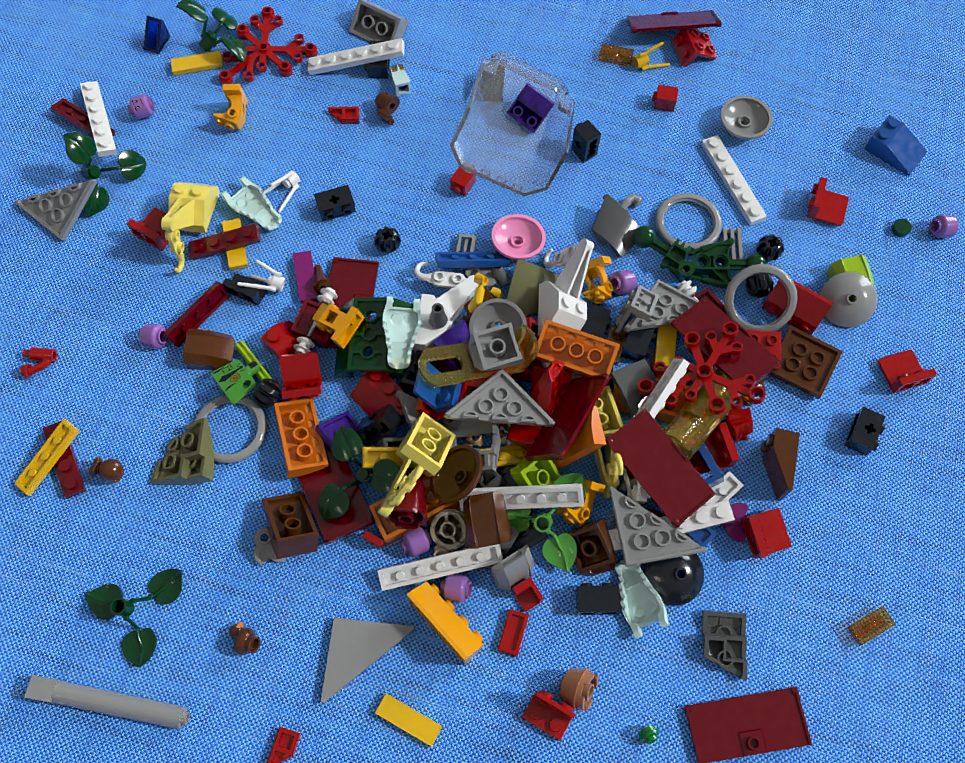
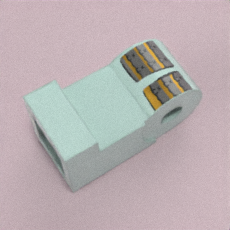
M403 63L389 66L396 96L410 94V80L405 72ZM404 85L407 86L404 90H399L398 88Z

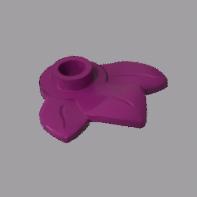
M734 503L731 509L735 520L720 524V526L726 529L727 535L737 542H744L745 531L741 518L748 517L746 515L748 505Z

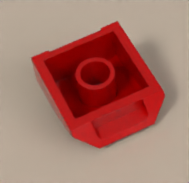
M557 359L545 369L530 396L548 415L558 401L561 392L564 362Z

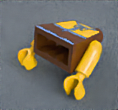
M476 273L474 276V282L479 284L475 289L474 297L464 305L467 314L460 318V320H465L468 327L474 310L480 304L490 299L502 298L503 296L501 290L493 287L491 291L487 287L483 289L488 283V278L480 273Z

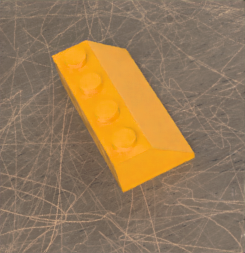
M426 581L407 594V598L417 612L466 665L484 647L482 643L484 639L476 630L472 632L468 628L469 622L462 614L458 616L453 611L455 607L448 599L445 601L439 595L441 593L439 588L434 583L430 585Z

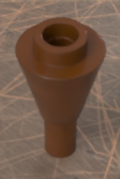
M315 265L314 290L320 293L322 288H332V283L323 273L321 265Z

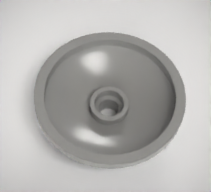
M744 95L728 100L720 114L721 123L725 130L731 135L745 140L757 139L765 135L769 131L773 119L769 107L763 101Z
M844 272L831 277L823 285L820 296L833 302L824 317L839 327L851 328L865 323L871 318L877 306V293L873 284L865 276L854 272ZM850 295H852V296L854 297V301H853V302H850V301H849V296H850Z
M495 298L483 302L474 310L470 318L469 332L471 336L473 333L496 327L498 323L503 325L511 322L519 348L527 334V321L523 311L515 303L506 299Z

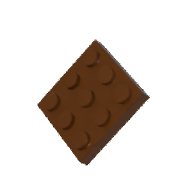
M790 326L781 342V369H774L769 375L820 399L843 351Z

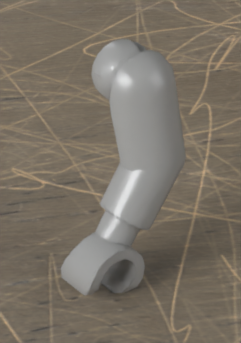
M632 194L626 197L620 205L625 210L632 204L639 206L642 198L638 194Z

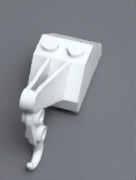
M583 238L578 245L573 244L556 253L551 261H549V256L553 249L546 252L543 259V264L546 268L564 267L554 284L549 281L539 284L538 336L541 334L546 319L581 331L587 320V303L580 298L594 248L592 241Z
M420 262L414 268V274L419 280L427 281L436 287L451 288L438 298L434 295L422 294L420 302L421 326L414 344V355L417 350L439 355L433 341L453 326L454 321L463 311L464 305L474 296L475 289L479 284L474 282L475 275L466 278L461 273L444 271L423 274L420 272V268L428 265V262ZM435 303L443 305L448 318L447 324L440 329L433 328L428 321L432 306Z

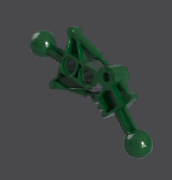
M646 225L638 227L633 233V241L637 247L642 249L650 247L665 256L660 267L662 269L668 268L680 282L688 281L691 278L699 280L704 284L727 289L729 282L732 280L730 270H742L752 265L767 264L766 259L760 254L749 255L745 260L729 259L730 248L735 242L733 238L694 249L691 246L684 248L685 242L679 245L680 239H677L670 247L655 238L654 230ZM694 253H697L691 262L686 261L687 255L693 256ZM697 262H702L704 267L699 266ZM715 262L721 263L722 267H718ZM696 275H709L710 277H707V276H702V277H700V276H696Z

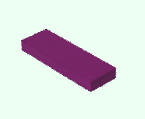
M311 250L293 253L300 303L303 304L305 298L318 301V293L313 288L315 272Z

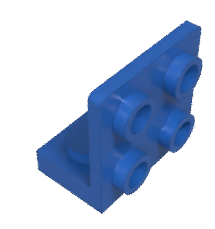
M423 359L420 361L413 393L437 413L448 411L458 404L464 375L460 371L443 375L428 361Z

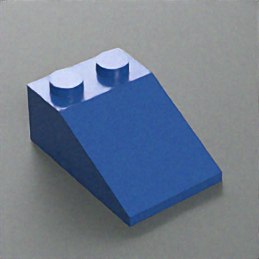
M888 115L864 148L910 176L927 153L907 126L891 115Z

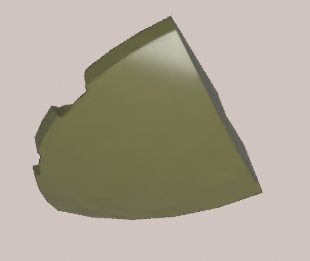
M518 259L507 300L515 303L523 311L525 317L538 314L539 284L545 281L554 284L559 275L543 267Z
M206 418L192 422L186 426V432L180 437L175 436L166 446L168 452L164 459L157 461L151 484L189 485L213 481L214 450L211 431Z

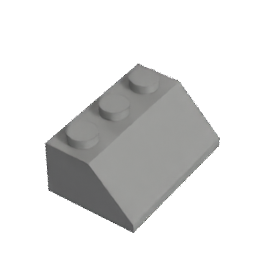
M358 0L349 32L368 41H390L404 36L409 19L371 1Z

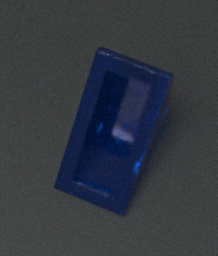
M147 15L143 49L160 54L170 35L164 20Z

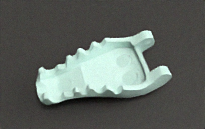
M245 176L239 179L244 187L231 197L226 191L220 194L232 210L254 220L268 231L276 229L282 223L281 215L273 209L271 202L261 187L249 181Z
M387 296L382 321L388 349L387 362L391 368L405 369L410 364L411 352L421 326L420 299H414L413 308L392 307L393 297Z
M624 559L620 560L615 566L620 580L618 583L621 596L620 604L623 615L630 625L636 639L642 637L641 628L658 621L662 628L669 626L665 605L658 592L642 572L640 565L625 567Z

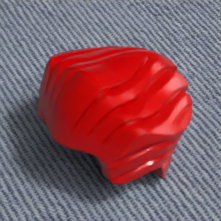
M750 408L731 409L728 413L726 424L735 442L749 440L747 435L753 432Z

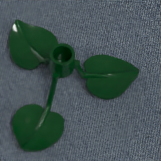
M181 0L177 4L176 8L183 10L193 19L204 22L203 31L200 35L202 38L199 41L202 49L211 51L213 47L222 42L228 50L244 63L247 48L239 39L225 35L217 40L216 33L222 25L229 30L237 28L238 23L233 16L228 15L221 8H214L212 15L220 23L214 32H206L208 15L205 14L206 10L200 3L195 0Z
M66 133L63 135L67 156L75 164H84L80 173L88 181L97 179L101 172L120 169L123 178L134 180L139 178L146 169L145 158L134 150H124L119 154L118 163L120 166L99 169L97 165H90L92 162L91 156L95 155L97 151L96 145L90 137L80 133ZM98 183L96 184L83 208L87 216H93L108 206L109 194L107 190L103 187H98Z
M346 426L339 427L332 440L331 451L337 460L345 462L351 458L360 467L357 470L358 480L341 488L336 484H329L322 489L318 499V507L322 518L325 520L339 518L349 510L350 497L347 493L343 492L345 489L362 484V482H369L375 492L387 494L400 470V467L389 459L378 461L373 468H362V463L354 457L362 453V439L353 429Z
M167 569L156 574L148 585L150 592L153 593L152 596L131 598L130 600L124 599L120 587L111 583L85 593L88 606L98 618L109 620L116 615L122 616L123 620L135 628L136 631L129 632L124 637L122 652L136 667H141L150 660L156 649L157 638L151 628L140 630V627L129 618L134 612V603L155 598L161 604H170L177 600L182 591V572L179 569Z

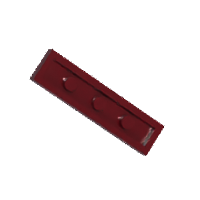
M64 98L50 106L54 114L94 138L87 112ZM110 127L112 136H115L114 129Z
M255 223L189 241L190 258L197 260L260 243L259 226Z
M216 281L163 334L173 345L179 347L186 340L188 329H197L231 295L220 282Z
M61 421L42 428L46 441ZM70 444L54 465L66 499L87 491L72 445Z

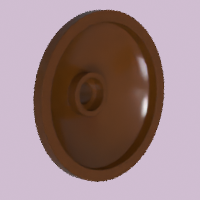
M465 444L449 449L441 469L435 476L430 478L431 491L437 499L444 503H454L465 498L473 491L482 473V458L479 452L472 446Z

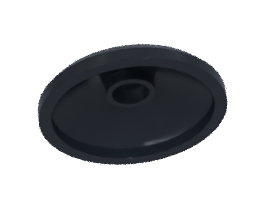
M697 554L645 563L644 574L658 592L664 604L673 606L687 604L699 594L703 586L704 568ZM679 570L682 572V576L680 578L677 575V572Z

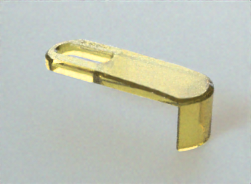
M522 324L514 333L519 352H521L523 364L502 368L508 375L523 372L537 356V338L533 331L525 324ZM469 342L426 348L418 360V370L422 379L435 388L489 379L501 369L481 371L475 368L468 347ZM455 357L461 364V370L431 374L426 366V363L429 361Z

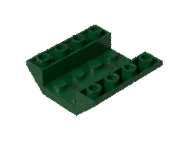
M387 297L353 298L341 306V311L346 314L353 306L365 318L346 347L342 349L337 346L335 378H354V372H387L390 377L404 376L407 368H391L387 362L388 349L382 322ZM393 298L392 307L413 308V304ZM376 313L377 315L374 320H367L369 314ZM367 349H373L371 356H364V352Z

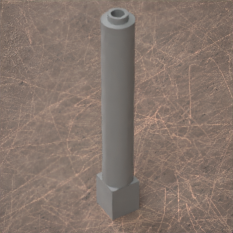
M36 675L31 676L24 696L30 699L175 729H182L183 726L188 724L190 712H188L186 706Z

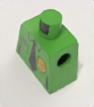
M236 359L210 374L234 405L256 387L257 383L252 376L261 369L255 361L244 366L239 359Z

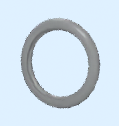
M691 193L673 195L666 199L657 209L655 215L656 229L660 237L670 246L673 245L676 239L666 231L664 216L667 209L678 202H693L701 205L710 213L713 219L711 234L701 242L685 243L684 248L691 246L697 249L700 246L715 243L721 234V216L713 203L702 196Z
M768 264L752 265L742 269L729 282L724 297L725 311L733 321L737 322L745 330L776 331L783 327L793 316L798 300L797 289L791 277L782 269ZM762 273L775 276L784 284L788 295L787 306L783 314L777 320L767 325H752L741 319L734 307V294L740 283L754 274Z
M226 395L209 401L197 414L195 421L207 418L209 413L215 408L231 403ZM244 396L237 402L248 407L255 415L257 421L255 438L251 444L237 453L222 454L214 451V462L235 463L251 456L264 441L267 431L266 416L261 406L255 400Z

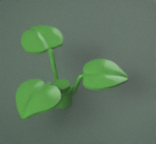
M580 473L565 474L553 483V485L582 484L583 497L585 498L584 478ZM554 507L548 514L542 513L536 518L529 515L531 508L507 509L510 526L519 532L528 529L530 519L537 531L546 532L553 536V538L547 539L543 545L542 551L545 559L565 572L571 569L577 554L575 540L568 533H562L557 537L550 530L553 525L551 515L558 507Z

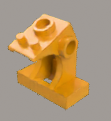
M223 84V92L231 108L225 113H214L213 116L216 122L219 123L218 126L222 127L224 125L230 130L236 129L241 131L246 122L247 97L240 84Z
M600 256L589 261L585 276L588 290H585L582 295L595 304L604 303L612 298L613 286L608 281L604 268L612 264L608 256ZM599 277L600 286L596 287L594 279Z
M322 303L312 317V320L316 322L315 326L324 332L326 330L329 334L334 332L331 339L337 346L344 349L365 317L353 306L346 314L332 303L328 305Z
M584 479L586 490L584 506L575 508L558 507L556 514H562L564 516L563 520L570 525L575 523L583 526L590 517L596 492L604 493L606 485Z

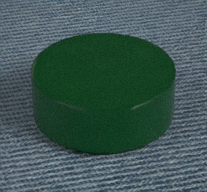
M897 219L892 225V232L899 237L907 236L912 230L911 223L906 219Z

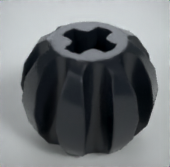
M388 226L384 227V229H379L374 237V244L377 246V249L387 254L396 251L401 243V236L398 234V231Z
M773 234L765 235L757 243L756 251L766 261L771 262L781 257L784 252V244L780 237H776Z
M754 274L747 277L745 287L748 294L752 297L762 298L772 292L774 281L769 274Z
M263 379L254 391L253 398L262 407H272L282 394V388L273 379Z

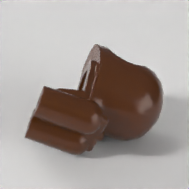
M381 92L375 98V106L379 109L377 114L381 117L382 121L393 125L394 119L391 114L398 108L400 100L395 95Z
M96 457L93 460V466L89 469V475L94 477L98 474L107 483H117L124 475V468L117 459L111 458L103 461L102 458Z

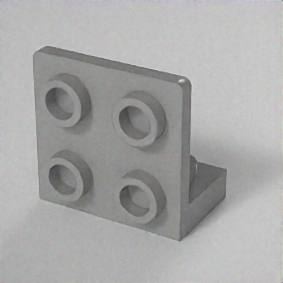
M641 285L638 286L636 291L632 290L627 303L623 305L620 315L615 322L618 325L615 332H620L630 313H633L638 318L649 321L660 295Z

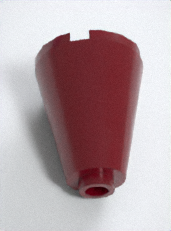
M413 469L406 471L405 475L409 476ZM422 475L416 481L410 493H405V497L399 506H395L386 518L388 523L391 520L395 522V527L403 529H418V525H426L427 510Z

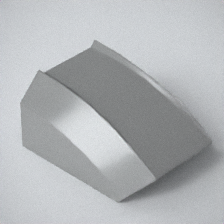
M511 322L471 334L468 347L475 368L481 371H490L523 364L521 352H519Z
M528 545L491 567V577L499 590L511 592L514 586L529 577L532 578L534 562Z

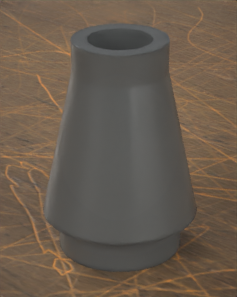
M435 303L432 306L428 318L429 324L436 329L443 328L448 322L443 305L440 303Z

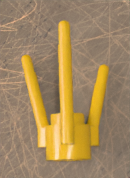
M663 42L633 56L635 68H641L644 71L646 69L670 66V63L647 65L650 62L648 54L662 46Z

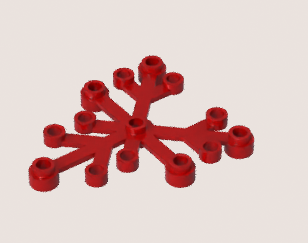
M265 6L261 11L263 23L260 22V18L257 15L250 17L251 25L257 27L262 32L261 42L250 33L248 26L239 24L236 29L237 36L241 40H249L254 45L246 46L247 53L252 54L246 55L245 61L242 63L231 52H223L222 58L225 63H240L228 71H221L218 76L219 81L222 85L232 84L233 76L247 66L243 77L246 82H252L254 80V62L257 58H259V62L256 63L258 72L264 73L267 71L266 59L269 58L279 67L281 76L289 77L293 73L292 65L287 61H282L274 53H286L293 59L294 63L299 64L303 62L301 53H305L307 58L315 57L318 55L317 47L313 43L299 46L305 42L303 34L300 33L296 34L294 41L287 46H271L268 43L269 33L282 26L284 22L282 16H275L274 10L270 6Z
M730 321L723 325V336L719 342L717 341L716 332L708 331L705 334V341L710 344L713 351L706 363L699 349L700 335L693 331L686 333L684 344L687 348L691 349L696 365L692 363L688 365L686 370L691 373H687L679 379L676 389L665 401L667 407L674 408L677 405V398L687 382L695 380L694 383L685 392V400L689 403L695 402L697 400V392L702 384H704L709 397V411L715 415L724 412L725 400L717 396L712 382L727 388L731 398L730 406L735 410L741 409L743 406V399L739 394L748 397L749 401L756 405L764 402L765 390L762 387L755 386L756 377L753 374L729 380L714 373L713 366L721 355L729 353L739 355L742 353V343L736 341L731 345H727L730 339L738 335L739 327L735 322ZM678 356V357H675L674 359H684V358ZM661 361L654 364V372L657 375L664 374L668 368ZM648 378L640 380L638 383L639 393L643 396H649L659 381L653 382ZM751 379L753 382H747L746 380ZM692 394L694 397L689 398L688 395ZM673 399L674 402L670 403L668 400ZM739 401L740 404H734L733 402ZM714 406H719L720 409H715V408H713V407H714Z

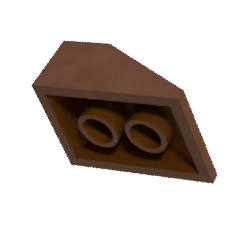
M775 428L771 434H768L767 439L762 441L760 451L763 452L762 460L776 500L781 501L793 490L800 433Z
M302 492L262 499L270 540L276 559L317 551L319 533Z

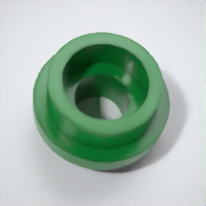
M654 725L643 728L638 732L640 743L652 744L658 740L657 735H659L660 731L655 729Z

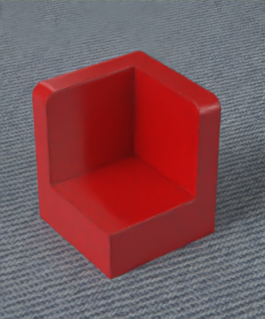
M531 577L512 588V592L524 612L529 611L544 600Z

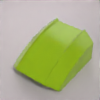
M863 254L839 259L833 262L827 269L829 278L844 272H854L865 276L874 286L868 261ZM852 295L849 296L850 302L854 301V297Z
M524 458L510 470V474L518 486L553 485L561 477L552 460L527 461Z

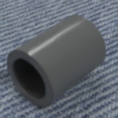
M503 267L492 273L501 287L511 281Z

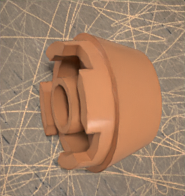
M570 668L561 680L560 698L571 706L574 711L582 710L587 712L593 702L591 697L594 688L597 689L598 675L594 674L590 668Z

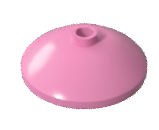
M512 214L499 219L495 223L491 239L495 249L503 256L513 260H527L537 256L542 251L546 235L541 224L535 219L522 214Z

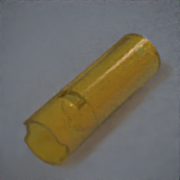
M719 368L714 371L715 374L731 380ZM712 382L717 396L725 400V410L723 413L715 415L709 411V397L703 384L697 392V400L693 403L687 402L664 429L665 433L678 446L688 461L732 409L730 406L731 398L727 388ZM714 406V407H713V408H715V409H720L719 406Z

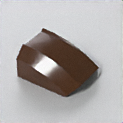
M188 329L183 352V363L187 369L217 370L232 362L235 339L232 335L202 329Z
M488 492L468 496L463 502L470 549L511 541L513 536L502 494Z
M603 518L586 523L583 526H578L567 532L576 542L577 554L575 564L581 575L595 576L615 568L616 556Z

